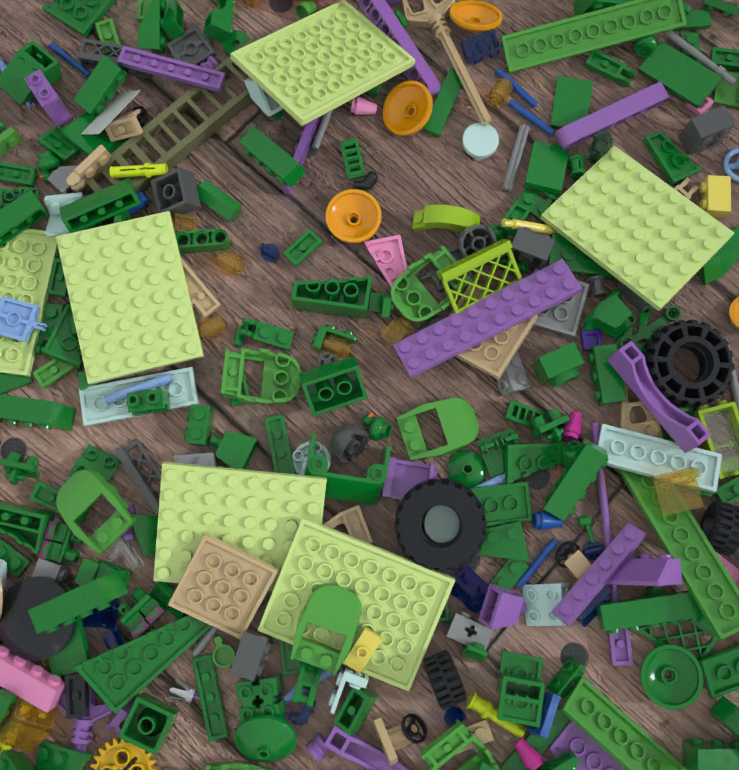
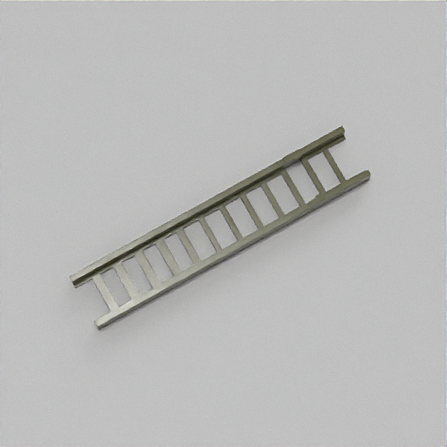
M251 38L242 47L249 45L255 41ZM231 56L214 69L224 72L226 80L230 78L229 74L232 73L246 87L244 82L246 79L236 70L238 66L231 60ZM224 83L222 89L232 99L221 106L209 93L210 90L193 86L142 128L143 133L131 137L111 154L109 161L105 165L100 166L94 176L84 181V186L79 191H73L75 193L82 192L83 195L90 189L94 192L100 191L102 188L97 183L105 177L113 185L120 182L117 178H111L109 168L110 166L130 165L126 159L132 154H135L143 164L166 163L169 172L240 111L245 110L254 102L250 97L248 89L237 96ZM204 95L218 109L209 118L195 104ZM189 107L204 120L195 129L181 116ZM176 118L190 132L181 141L167 127ZM161 130H164L176 143L167 153L153 139ZM147 142L161 156L154 163L140 149ZM161 175L152 176L151 178H146V176L131 178L133 179L132 183L136 191L140 192L142 190L145 192L152 186L151 180ZM112 216V217H110V218H108V219H105V220H103V221H101V222H102L103 224H106V223L109 222L114 216Z

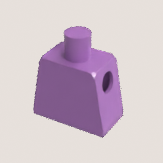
M489 584L478 620L490 629L513 626L517 624L520 613L523 614L527 611V604L524 602V598L515 591Z

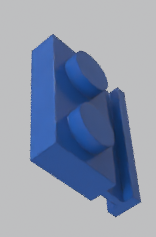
M544 692L540 727L527 725L525 732L533 736L548 738L561 697L554 693Z

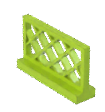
M501 239L436 271L456 315L476 302L522 279L511 250L512 244L510 240ZM507 253L509 258L506 266L498 263L501 255ZM487 262L493 264L490 274L481 272L483 265ZM497 265L505 268L501 279L493 276ZM471 270L477 272L473 283L464 280L467 272ZM509 270L513 271L516 276V280L512 282L505 281ZM480 274L488 276L485 287L476 285ZM454 278L460 280L456 291L451 290L447 283ZM492 278L500 281L498 288L494 291L488 289ZM463 282L471 284L468 296L459 293ZM475 286L483 289L481 297L477 299L471 297ZM458 295L466 297V301L463 306L458 308L456 300Z

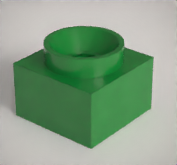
M573 342L539 357L533 363L532 368L541 386L549 383L551 388H556L579 377L578 368L584 364V361Z
M143 692L136 697L118 737L156 755L162 750L180 709ZM147 719L152 722V727L147 724Z

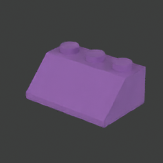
M631 554L606 583L611 585L641 586L682 584L680 558H672L671 554H658V558H653V554H641V558H636V554Z

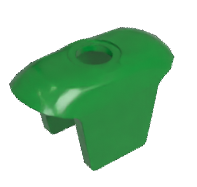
M616 290L610 293L587 315L583 325L584 331L600 329L602 333L618 340L632 326V322L629 320L632 312L621 301L623 290Z

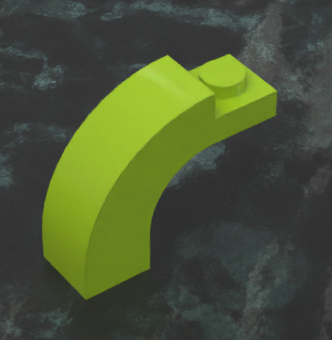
M427 205L424 210L414 212L412 229L422 231L442 228L460 234L468 226L480 225V216L462 207Z

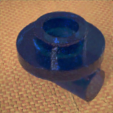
M262 243L260 246L261 256L266 262H274L278 259L280 252L276 245Z
M587 541L583 546L584 556L593 561L605 550V546L597 541L594 543Z
M457 706L449 708L444 715V721L449 728L456 723L457 719L463 722L467 718L463 710Z

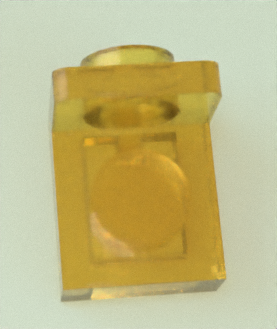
M174 214L172 222L175 232L197 230L196 216Z
M397 317L381 332V335L393 347V344L401 341L413 329L410 327L411 323L406 318Z

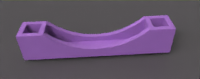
M632 341L620 348L607 360L684 453L699 446L711 436L710 432L697 418L678 409L660 392L650 376L645 356Z
M333 725L325 739L324 745L369 770H413L399 760L398 763L390 766L383 750L358 734L349 736L336 725Z

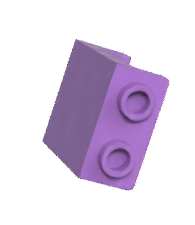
M37 70L24 78L43 109L56 125L62 127L74 119L41 70Z
M389 457L387 477L381 497L402 500L405 494L418 483L437 478V469H434L435 464L429 465Z

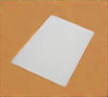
M141 90L121 92L81 134H100Z

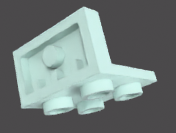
M82 192L45 196L44 202L50 213L45 230L46 236H60L70 233L61 220L60 207L83 198Z
M569 582L531 584L522 587L524 602L527 604V611L525 612L527 626H565L562 621L552 614V610L569 592Z
M345 667V670L341 669L335 684L339 686L338 690L333 689L328 704L332 707L330 713H335L346 681L349 682V686L360 690L362 687L366 689L369 675L358 673L349 667Z

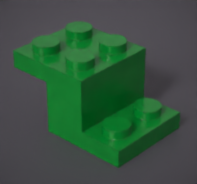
M502 650L496 692L499 695L497 720L540 727L545 683L541 680L542 657Z

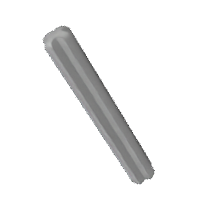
M521 124L502 187L504 191H512L530 128L528 125Z

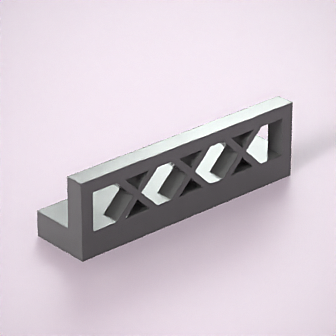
M83 38L77 58L84 67L95 69L104 56L101 52L106 49H112L113 53L106 57L119 65L117 62L118 55H120L124 45ZM87 45L95 46L96 48L90 53L85 52ZM130 47V48L142 50V51H145V52L153 53L152 50H146V49H140V48ZM120 66L129 76L151 79L153 75Z
M137 439L125 448L120 446L114 451L154 513L158 515L160 490H154L151 487L152 478H159L161 481V472L141 441ZM136 446L141 450L139 459L132 458L129 453ZM142 462H147L151 465L150 474L142 473Z

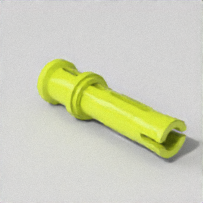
M475 691L469 695L465 708H471L480 714L482 719H490L517 738L521 739L526 730L524 725L497 720V709L493 707L491 701H485Z

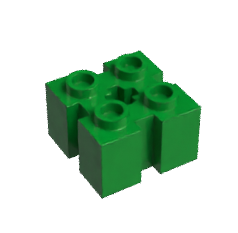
M84 558L74 583L82 586L119 570L127 588L133 570L111 564L99 558Z
M282 673L266 675L260 680L258 676L254 681L243 678L235 683L237 700L242 699L243 706L238 708L240 723L256 715H271L281 719L287 716L285 700L280 699L279 693L284 691Z

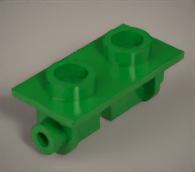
M570 656L546 688L551 693L560 696L561 701L562 698H566L573 688L569 682L572 680L576 684L580 677L585 674L584 670L586 668Z

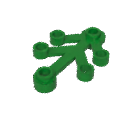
M670 306L664 311L662 317L648 326V315L651 312V307L647 309V313H641L638 310L640 314L638 333L632 336L633 324L636 322V317L632 314L630 317L632 319V326L617 340V350L623 347V343L628 344L632 341L641 352L645 351L644 345L637 342L641 339L650 340L651 335L654 334L652 333L667 322L678 320L681 317V310L677 306ZM669 312L673 313V318L668 315Z

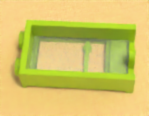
M727 400L716 402L715 407L711 408L708 405L697 407L694 417L711 434L710 437L701 443L703 449L722 454L719 479L739 475V412L735 401L727 403Z

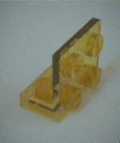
M689 467L651 476L663 516L704 506L696 479L700 477L698 468Z
M17 697L13 704L10 719L0 729V743L25 752H32L53 730L57 709L53 708L46 713L24 699Z

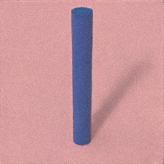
M51 42L49 44V48L85 77L88 78L91 71L55 43Z
M500 67L495 71V74L533 108L537 106L538 102Z
M512 99L509 101V107L549 136H552L555 132L552 127Z
M554 538L549 541L517 581L516 585L520 589L558 545Z

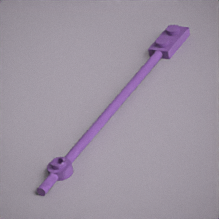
M591 423L593 443L597 445L600 433L599 423ZM600 468L597 472V482L606 549L612 542L605 472L604 468ZM609 584L611 601L619 600L617 585ZM627 628L619 629V633L607 634L611 665H633L630 631Z

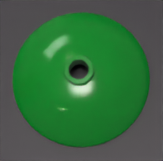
M665 644L655 647L644 657L640 667V682L645 694L651 701L663 708L677 710L691 705L698 698L703 686V672L698 660L691 652L677 645ZM665 671L669 672V676L667 678L664 677Z
M256 715L243 720L237 726L234 742L237 749L245 757L260 763H274L287 758L293 753L297 744V735L294 728L281 718L271 715Z

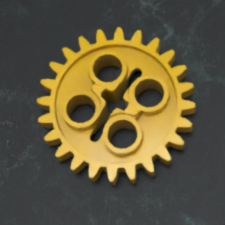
M118 736L113 739V743L109 740L105 743L106 747L102 746L98 749L100 754L97 753L93 757L97 762H93L90 765L95 770H106V768L123 770L134 757H137V761L128 770H135V766L141 767L142 770L159 769V767L153 766L158 758H151V753L123 739L120 741ZM121 751L127 753L128 760L121 758Z

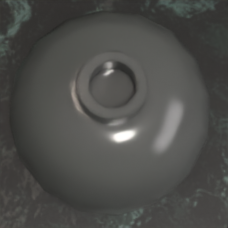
M474 224L466 227L460 233L457 246L459 253L465 258L497 242L491 228Z
M347 424L336 428L330 443L332 453L342 463L351 462L352 460L349 458L354 454L358 457L366 448L369 442L366 437L369 434L354 424Z

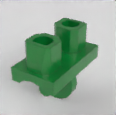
M555 408L546 413L550 423L547 424L542 415L531 420L535 429L531 433L534 438L548 432L545 435L546 440L551 439L555 443L561 441V434L564 433V429H558L557 427L570 419L568 415L562 416L558 408Z
M11 451L6 459L1 458L0 465L3 466V470L6 472L5 477L10 478V484L17 485L19 481H25L26 476L38 479L40 473L37 470L39 465L37 457L27 456L25 463H20L22 456Z

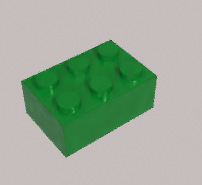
M354 356L299 373L301 385L312 416L368 399Z

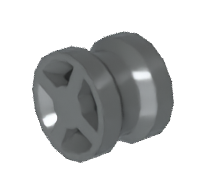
M330 352L321 354L318 359L319 367L336 362V356Z

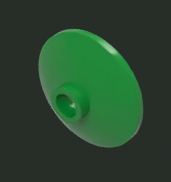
M465 450L456 453L450 459L447 472L450 480L458 481L464 486L472 488L483 482L486 476V465L480 455L473 451ZM465 466L471 467L470 473L464 471Z

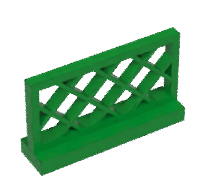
M647 586V591L643 597L667 594L668 592L659 586ZM701 617V621L691 622L693 631L682 633L681 625L677 624L679 634L668 635L666 630L668 622L660 623L664 631L663 637H654L652 629L648 628L647 625L640 626V629L637 630L658 645H665L662 642L663 640H666V644H670L669 639L680 638L682 647L688 651L697 649L699 657L708 655L718 640L705 617ZM708 633L712 637L708 643L700 644L698 634ZM694 635L696 645L685 647L683 637Z

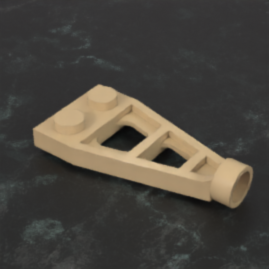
M623 380L626 401L620 403L619 428L663 439L660 423L642 401L631 403L628 401V389L630 387ZM635 406L641 407L647 417L646 421L635 424L631 423L629 419L630 409Z
M359 505L340 512L324 524V526L332 529L339 524H344L349 536L369 544L373 542Z

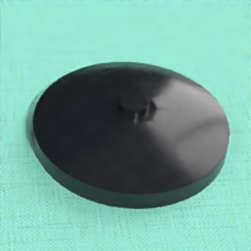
M46 576L23 579L14 584L3 597L0 637L5 646L14 655L22 659L40 661L50 658L61 652L74 635L77 617H75L76 622L65 627L61 623L59 624L60 629L49 634L46 633V630L37 634L28 610L69 592L56 579Z

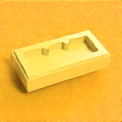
M364 627L343 663L356 672L361 673L381 643L382 637Z

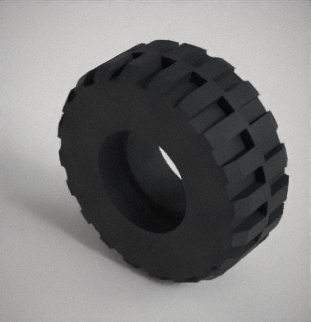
M680 320L669 324L651 335V339L647 340L644 345L646 350L642 354L645 356L650 376L660 392L677 408H694L714 402L718 399V395L726 392V385L730 384L733 379V375H731L732 371L735 370V363L732 362V357H734L733 351H730L729 343L726 338H722L721 332L716 328H710L711 326L705 322L698 324L697 320ZM680 347L692 351L699 361L700 370L694 382L685 381L674 369L673 357L676 350Z
M432 478L418 483L405 494L396 512V539L402 547L403 553L407 557L409 556L414 563L422 564L430 570L447 572L449 569L457 570L461 565L468 564L472 561V557L479 553L481 545L486 538L487 520L479 499L468 487L448 478ZM433 506H447L453 509L459 518L460 527L457 535L446 543L433 542L422 531V517Z

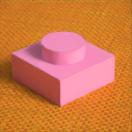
M707 97L698 109L689 103L686 104V107L697 116H700L713 105L714 101Z

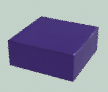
M600 329L580 332L583 351H589L594 346L603 345Z

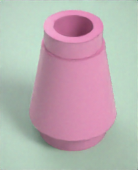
M360 97L352 99L350 113H354V115L376 114V103Z

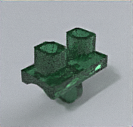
M608 131L597 132L587 151L591 153L588 161L596 163L608 153L615 140Z

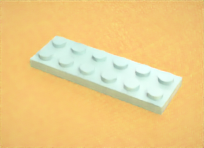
M188 367L94 385L82 391L79 388L83 425L87 427L139 417L133 416L132 412L128 413L127 398L106 404L104 396L171 373L173 381L150 390L164 389L169 392L170 410L191 407V404L199 405L194 368Z
M606 424L601 425L597 445L605 449L608 454L606 466L713 494L717 492L722 454L696 447L684 453L676 442Z

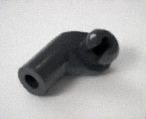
M368 172L363 181H354V189L370 190L378 180L376 172Z

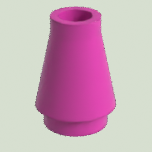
M570 412V420L566 421L563 427V439L578 441V438L581 437V413Z
M523 737L513 745L525 769L536 770L544 762L541 758L542 755L529 745Z

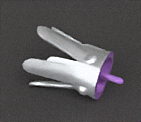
M175 677L176 683L185 690L170 688V693L178 697L167 698L183 700L189 704L193 697L199 699V697L195 696L197 688L191 687Z

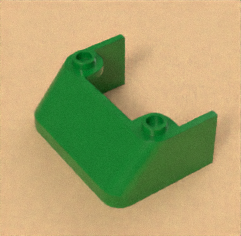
M312 433L304 475L327 477L325 498L367 505L377 503L387 477L391 446L387 445L382 448L380 464L370 466L367 470L366 478L327 472L328 462L326 458L319 454H313L316 434Z

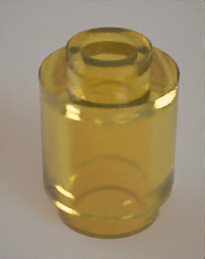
M506 78L497 80L488 97V101L493 106L499 107L506 101L513 90L511 82Z
M229 251L219 252L216 257L217 267L227 272L239 275L244 269L245 261Z
M214 315L199 323L200 328H198V332L202 339L207 338V340H210L223 333L227 326L220 315L216 317Z
M331 334L330 337L325 338L323 348H325V352H330L337 357L348 358L352 343Z

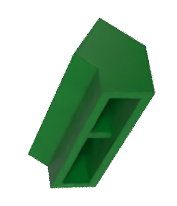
M205 180L198 185L199 200L228 221H234L236 216L240 214L242 205L212 183Z

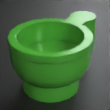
M302 0L295 5V11L298 17L303 19L314 14L317 11V7L313 0Z
M218 635L214 638V643L217 647L213 651L212 659L216 666L227 668L234 662L236 653L231 645L224 644V637Z

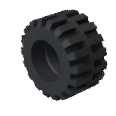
M719 500L713 501L708 506L700 528L717 553L731 556L739 548V506Z
M447 650L423 659L424 669L442 710L467 701V694Z

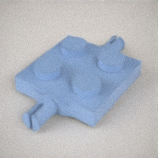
M2 296L0 300V336L28 343L34 329L45 331V328H47L46 323L37 322L41 308L38 305Z

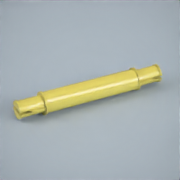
M505 218L501 221L502 227H510L511 229L518 230V227H527L536 233L548 235L558 233L546 224Z

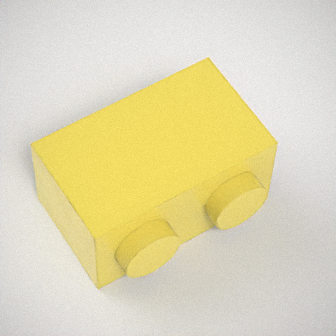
M708 175L699 186V193H701L699 207L714 218H725L731 212V176Z

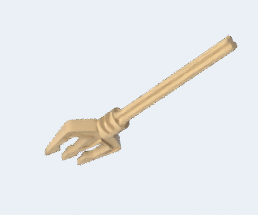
M402 0L406 21L409 26L430 28L436 41H441L481 124L488 125L492 119L450 37L451 29L446 22L450 8L456 3V0H443L439 4H436L433 0H422L424 10L416 13L411 11L408 0Z

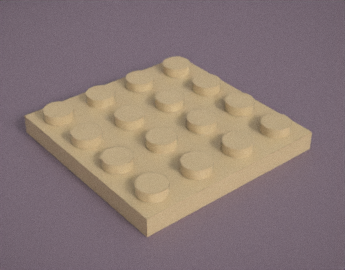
M471 284L468 286V288H467L466 291L464 292V295H467V296H468V293H469L470 288H471ZM475 286L471 297L475 299L481 297L483 289ZM462 296L456 304L458 308L465 304L466 297ZM538 315L455 357L499 380L538 319Z
M205 532L168 606L241 639L243 632L249 627L279 568Z

